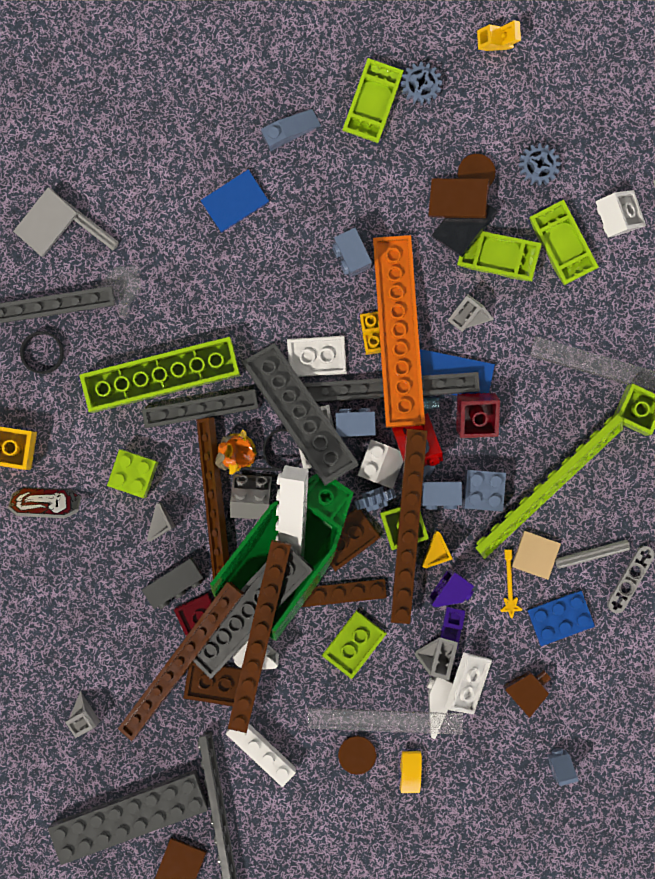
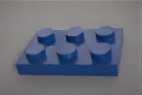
M581 590L527 609L540 646L595 627Z

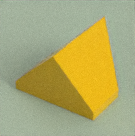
M436 530L421 564L423 568H429L453 559L441 533Z

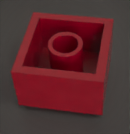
M496 393L457 394L456 431L459 437H499L500 399Z

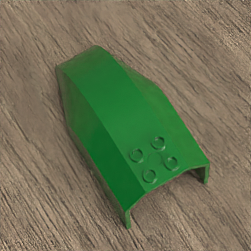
M317 474L308 479L304 559L315 569L275 611L269 637L277 641L313 592L334 558L354 493L337 480L324 485ZM275 501L268 507L210 583L212 594L215 598L228 581H231L241 590L267 562L271 541L275 540L278 534L276 522L279 516H276V509L279 501Z

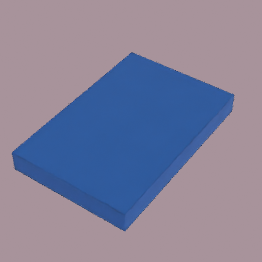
M246 170L200 200L221 233L269 203V200L249 170Z

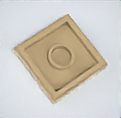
M524 531L511 567L548 580L561 543Z

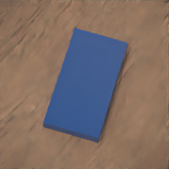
M420 349L422 376L478 372L480 392L477 393H489L495 364Z

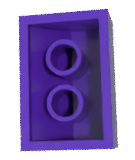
M449 568L428 597V601L434 607L463 603L465 599L468 601L473 595L474 590L472 589L474 586Z

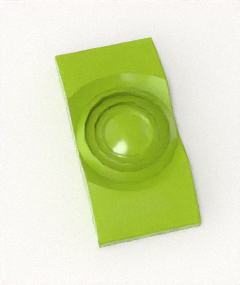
M368 58L342 131L379 143L404 70Z
M564 200L529 217L539 242L542 243L551 265L563 285L599 268Z
M483 231L463 257L459 256L457 265L510 279L532 281L542 243Z

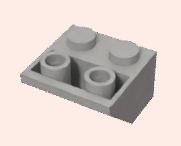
M234 474L230 498V518L260 519L270 506L272 476Z

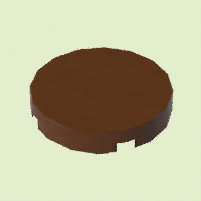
M475 153L468 155L461 161L457 176L458 179H489L490 187L495 179L496 170L490 158L483 154Z
M359 735L350 736L339 747V763L350 774H365L375 764V747L365 737Z

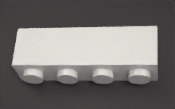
M250 724L248 725L247 733L227 729L226 735L281 787L294 776L296 767Z

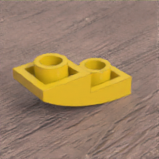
M378 312L360 314L366 355L381 353Z
M402 751L401 793H420L421 751Z

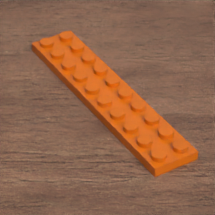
M411 235L373 238L386 428L425 425Z

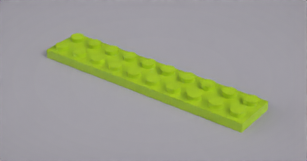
M618 414L614 418L610 417L604 423L605 427L600 431L596 430L590 436L591 440L586 444L582 443L576 449V454L573 457H567L562 462V467L558 471L553 470L548 475V480L544 484H538L530 497L526 496L519 503L520 506L515 511L513 509L509 511L505 516L506 519L501 524L497 523L491 529L492 533L487 537L483 536L476 543L478 545L476 550L483 559L487 558L623 430V419Z

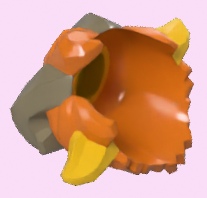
M242 430L237 436H223L221 444L218 446L215 464L223 470L229 468L230 475L236 473L237 468L246 467L256 461V455L252 450L251 443L246 439V431Z

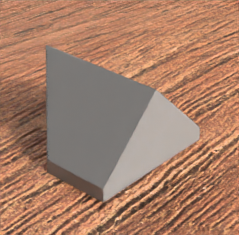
M467 294L447 321L463 332L466 328L492 321L494 318L481 303Z
M156 503L147 541L151 542L176 527L162 503Z
M439 637L417 650L415 656L430 676L449 681L458 642Z
M81 691L69 720L65 722L75 738L94 729L101 722Z

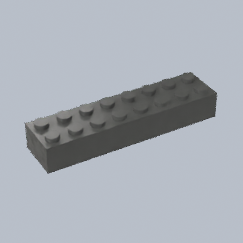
M195 769L52 822L48 827V831L60 865L204 813L208 811L209 807L199 775Z

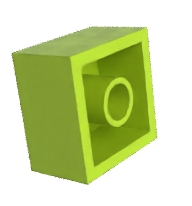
M633 383L627 385L613 418L618 414L623 419L624 426L645 436L652 435L655 429V394Z
M119 449L107 486L141 498H147L159 462Z
M400 506L379 512L391 550L397 548ZM421 511L418 542L429 539Z

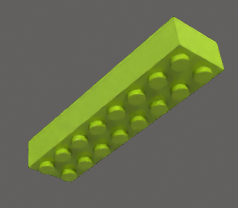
M226 337L80 374L79 376L88 412L96 413L238 377L241 374L231 337Z

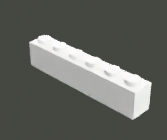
M285 465L283 472L279 473L277 478V485H280V489H278L276 500L279 501L276 516H279V519L276 522L278 534L275 540L287 541L304 558L309 469Z

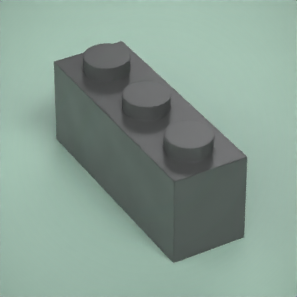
M190 558L142 589V592L153 609L159 607L161 610L170 604L168 600L174 596L178 599L186 594L185 589L191 586L194 589L203 583L201 579L204 578V575L194 559Z

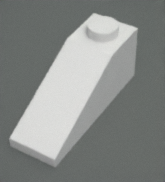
M431 677L427 684V688H429L430 735L433 739L436 738L448 711L445 705L453 685V681L437 677Z

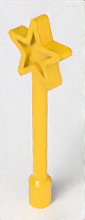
M504 549L507 566L508 599L503 598L505 606L500 611L508 612L510 618H513L514 612L522 611V609L516 605L518 598L515 597L513 599L512 549Z

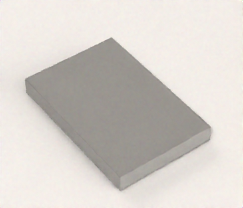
M48 187L13 232L41 257H44L78 215V212L54 190Z

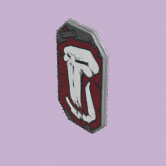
M25 487L11 495L8 509L16 516L67 518L78 512L81 496L69 489Z

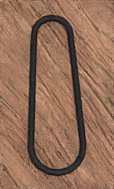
M243 467L239 471L245 475L278 477L277 474L250 473L243 470L283 471L284 468Z

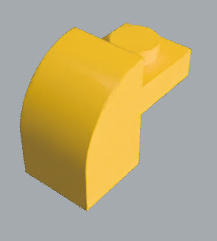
M514 20L501 27L489 24L477 30L478 50L497 51L514 48V44L521 41L520 21Z

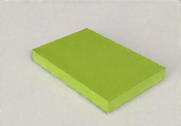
M356 610L321 656L349 678L353 679L387 633Z

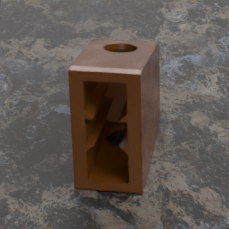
M544 670L536 677L530 671H527L504 685L503 688L530 718L549 695L543 686L551 680V677Z

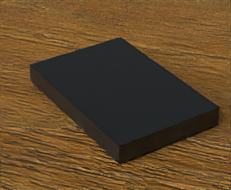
M487 204L486 218H445L434 231L432 237L463 257L498 212Z

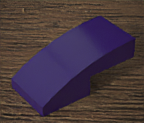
M446 607L440 634L441 638L458 642L459 645L465 617L464 610Z

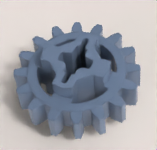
M420 62L419 67L413 63L412 70L406 68V74H403L401 78L404 81L400 84V87H405L402 90V94H408L406 100L408 101L412 98L413 104L419 101L420 106L423 105L424 101L430 104L431 98L436 100V93L441 92L439 86H442V81L438 80L441 74H435L436 67L430 69V63L424 67L423 63ZM424 77V84L420 87V90H418L420 81H422ZM409 84L413 86L415 92L411 91Z
M541 143L537 145V148L531 145L530 151L525 149L524 155H521L519 158L522 162L518 164V167L523 168L519 174H525L524 181L530 179V185H533L534 182H537V186H541L542 182L547 185L549 179L553 181L556 178L554 174L559 173L557 167L561 163L556 162L559 155L554 156L555 149L549 151V145H546L544 148H542ZM535 153H540V155L536 157L531 156ZM538 161L542 162V163H541V166H542L541 168H538V167H537V166H538V164H537ZM541 173L547 174L546 176L539 177Z
M380 487L361 493L363 498L354 501L357 510L366 508L367 512L388 506V500L396 498L394 489L384 491V488Z

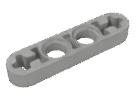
M641 546L636 550L607 601V607L611 612L621 613L626 608L654 559V551L650 547ZM648 550L647 554L650 556L649 558L643 559L642 563H645V566L643 567L641 564L636 563L635 561L636 559L638 561H641L643 557L640 554L641 551ZM633 566L640 568L638 576L634 577L631 575L630 570ZM625 582H628L631 586L630 591L627 593L621 591V585ZM618 592L620 595L625 596L626 599L621 598L619 601L620 608L616 607L613 609L614 605L612 602L619 599V596L616 595Z

